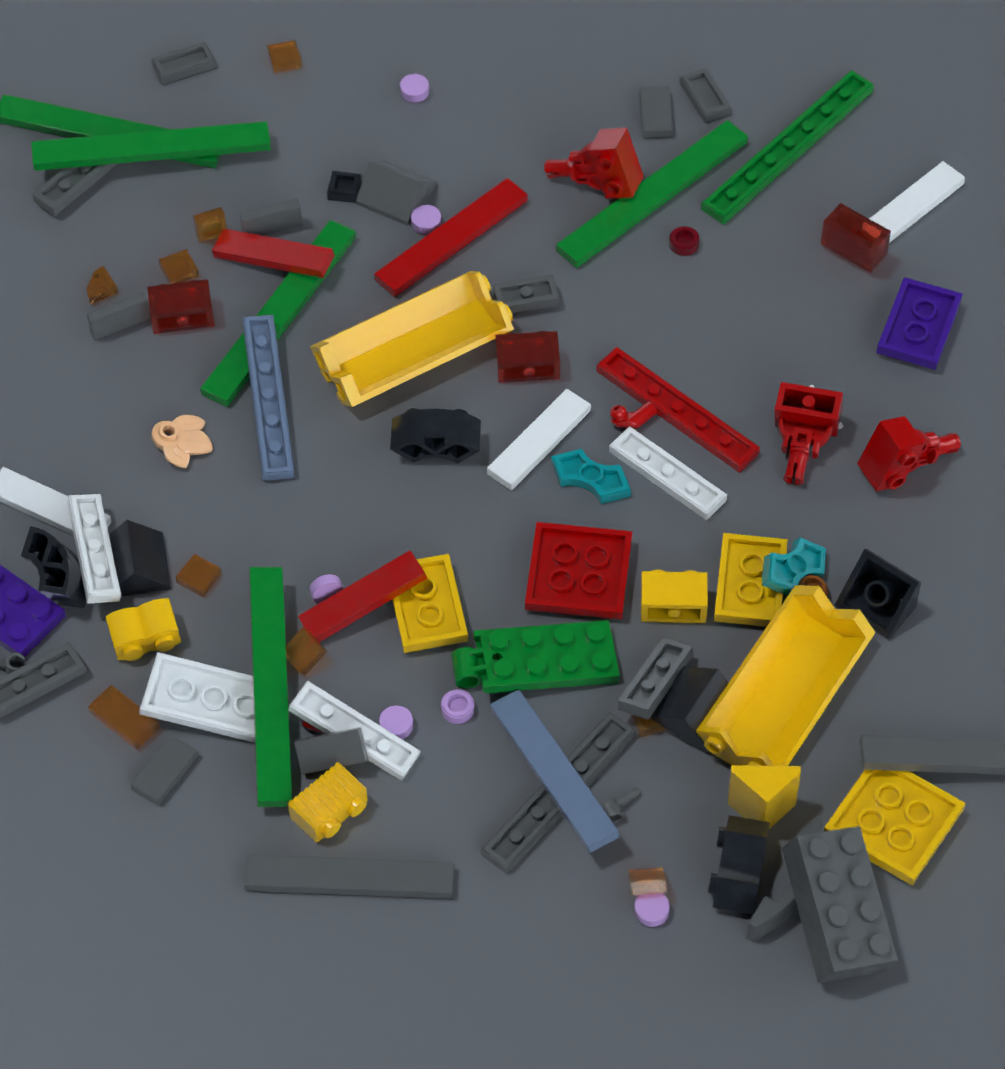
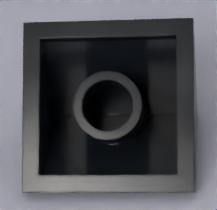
M126 520L109 534L121 597L171 589L163 532Z
M866 548L863 550L834 605L840 609L860 610L875 631L890 639L917 607L921 582Z
M684 667L651 716V720L709 753L704 746V741L696 730L729 682L719 669Z

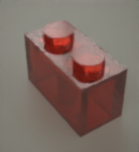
M839 203L823 221L821 245L871 273L888 254L891 231L848 206Z
M208 279L147 287L154 334L214 327Z
M537 331L531 333L511 332L497 334L496 360L498 383L560 379L558 332Z

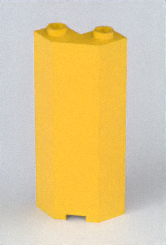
M469 271L313 344L310 348L327 383L330 381L335 383L338 390L336 394L343 405L353 407L514 330L511 323L513 315L510 308L502 301L491 299L489 294L491 286L487 277L480 272Z
M795 585L696 730L704 741L705 748L730 765L788 766L876 633L862 612L856 609H835L820 586Z

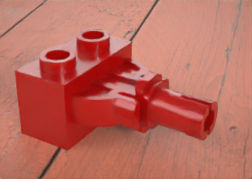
M627 127L600 129L593 142L588 143L582 150L571 151L568 159H549L544 164V171L547 173L548 179L570 177L577 184H587L594 189L603 190L606 199L632 198L644 177Z
M785 382L780 383L774 412L775 427H778L779 434L783 440L781 452L787 454L789 443L791 442L786 472L783 477L786 483L792 484L794 472L796 471L795 485H802L811 447L813 446L812 458L816 459L818 458L820 448L828 442L830 437H837L843 410V392Z
M906 416L883 420L876 427L857 465L876 492L886 489L894 490L901 487L905 483L908 473L914 471L919 466L935 463L939 455L958 452L961 441L956 433L937 437L932 431L924 433L921 430L914 429Z

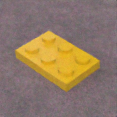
M723 533L714 621L768 626L782 605L783 594L762 585L764 557L772 552L786 554L788 539Z
M449 554L417 559L428 579L392 599L403 652L408 653L468 642V632Z

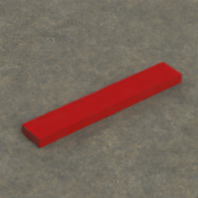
M507 177L374 273L375 281L393 297H396L527 202L528 194Z
M616 347L596 365V372L644 405L646 402H651L657 409L658 416L740 473L759 455L760 447L620 348Z

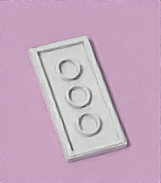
M157 652L140 707V714L255 743L253 676Z

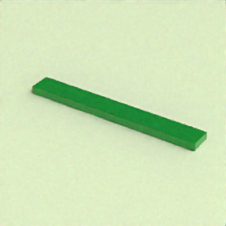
M853 70L848 72L701 203V210L724 225L871 94L874 84Z
M3 94L0 100L1 124L67 138L170 130L168 128ZM221 155L176 158L172 160L215 169Z
M726 120L642 181L632 198H619L557 243L556 251L574 267L578 268L747 144L748 135L729 120Z
M267 121L31 141L34 171L271 150Z
M329 220L311 244L333 249L335 256L324 277L289 272L256 315L274 316L277 341L356 239L355 230ZM244 332L200 388L202 396L226 407L229 406L249 379Z
M250 567L249 588L257 807H288L289 801L292 800L283 569L282 567Z

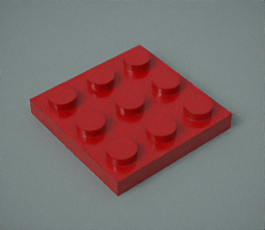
M536 522L525 597V610L622 620L633 531Z

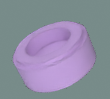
M420 74L407 75L400 82V94L403 99L409 102L423 101L429 95V82L427 78Z
M432 205L418 206L411 214L412 228L417 233L430 234L441 226L440 211Z
M331 574L316 578L309 587L312 599L317 604L344 589L340 578Z
M461 689L447 692L441 700V713L443 717L453 724L467 722L474 714L473 697L467 691Z
M390 706L380 715V726L401 739L408 737L413 730L412 714L403 706Z
M648 890L641 893L635 901L634 912L637 920L648 927H656L663 924L669 916V901L663 893L656 890Z

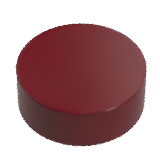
M688 226L675 228L669 236L671 251L680 256L694 254L699 248V234L695 229Z

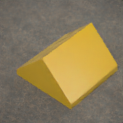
M731 765L728 805L743 818L770 822V829L796 805L801 766Z

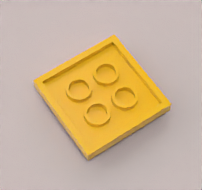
M864 770L825 825L824 831L860 826L870 862L906 883L913 885L963 812L966 803L910 771Z

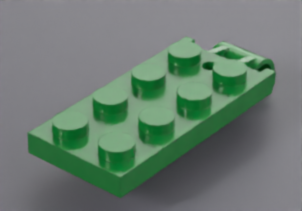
M609 620L473 630L476 649L462 647L454 650L451 654L456 686L461 689H470L482 682V691L484 693L510 692L518 689L523 691L618 683L620 678Z

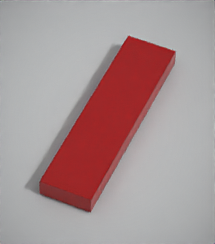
M229 229L222 230L212 249L215 258L321 278L324 277L335 256L331 248Z
M411 550L300 614L298 618L314 645L428 578Z

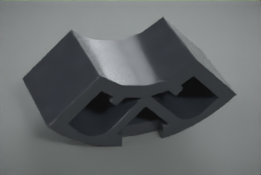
M411 408L405 413L392 418L390 450L413 463L427 458L448 459L459 463L480 451L481 420L469 415L463 409Z
M30 526L21 557L38 569L40 577L38 591L56 604L85 608L86 595L79 559L76 554L50 533Z
M729 815L726 828L719 827L716 847L723 849L718 874L711 873L708 889L709 894H715L713 908L754 914L770 822Z

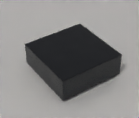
M332 171L327 199L356 203L362 183V174Z

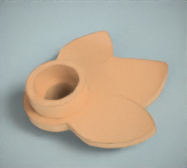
M181 415L173 421H160L152 429L151 437L155 446L163 450L165 459L177 467L187 468L190 455L207 454L213 450L211 440L201 431L205 421L200 417Z

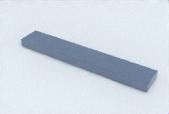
M274 316L243 317L242 324L262 481L294 478V466Z
M518 689L491 703L492 713L588 852L591 853L619 838V831L521 691Z

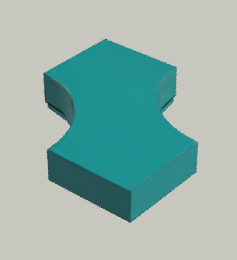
M581 448L551 456V463L560 487L576 486L586 489L598 499L600 504L631 497V489L621 465L599 464L591 460Z
M799 537L793 541L792 549L788 554L769 553L764 557L762 585L788 596L794 586L799 584L800 579L808 575L822 578L825 575L826 548Z

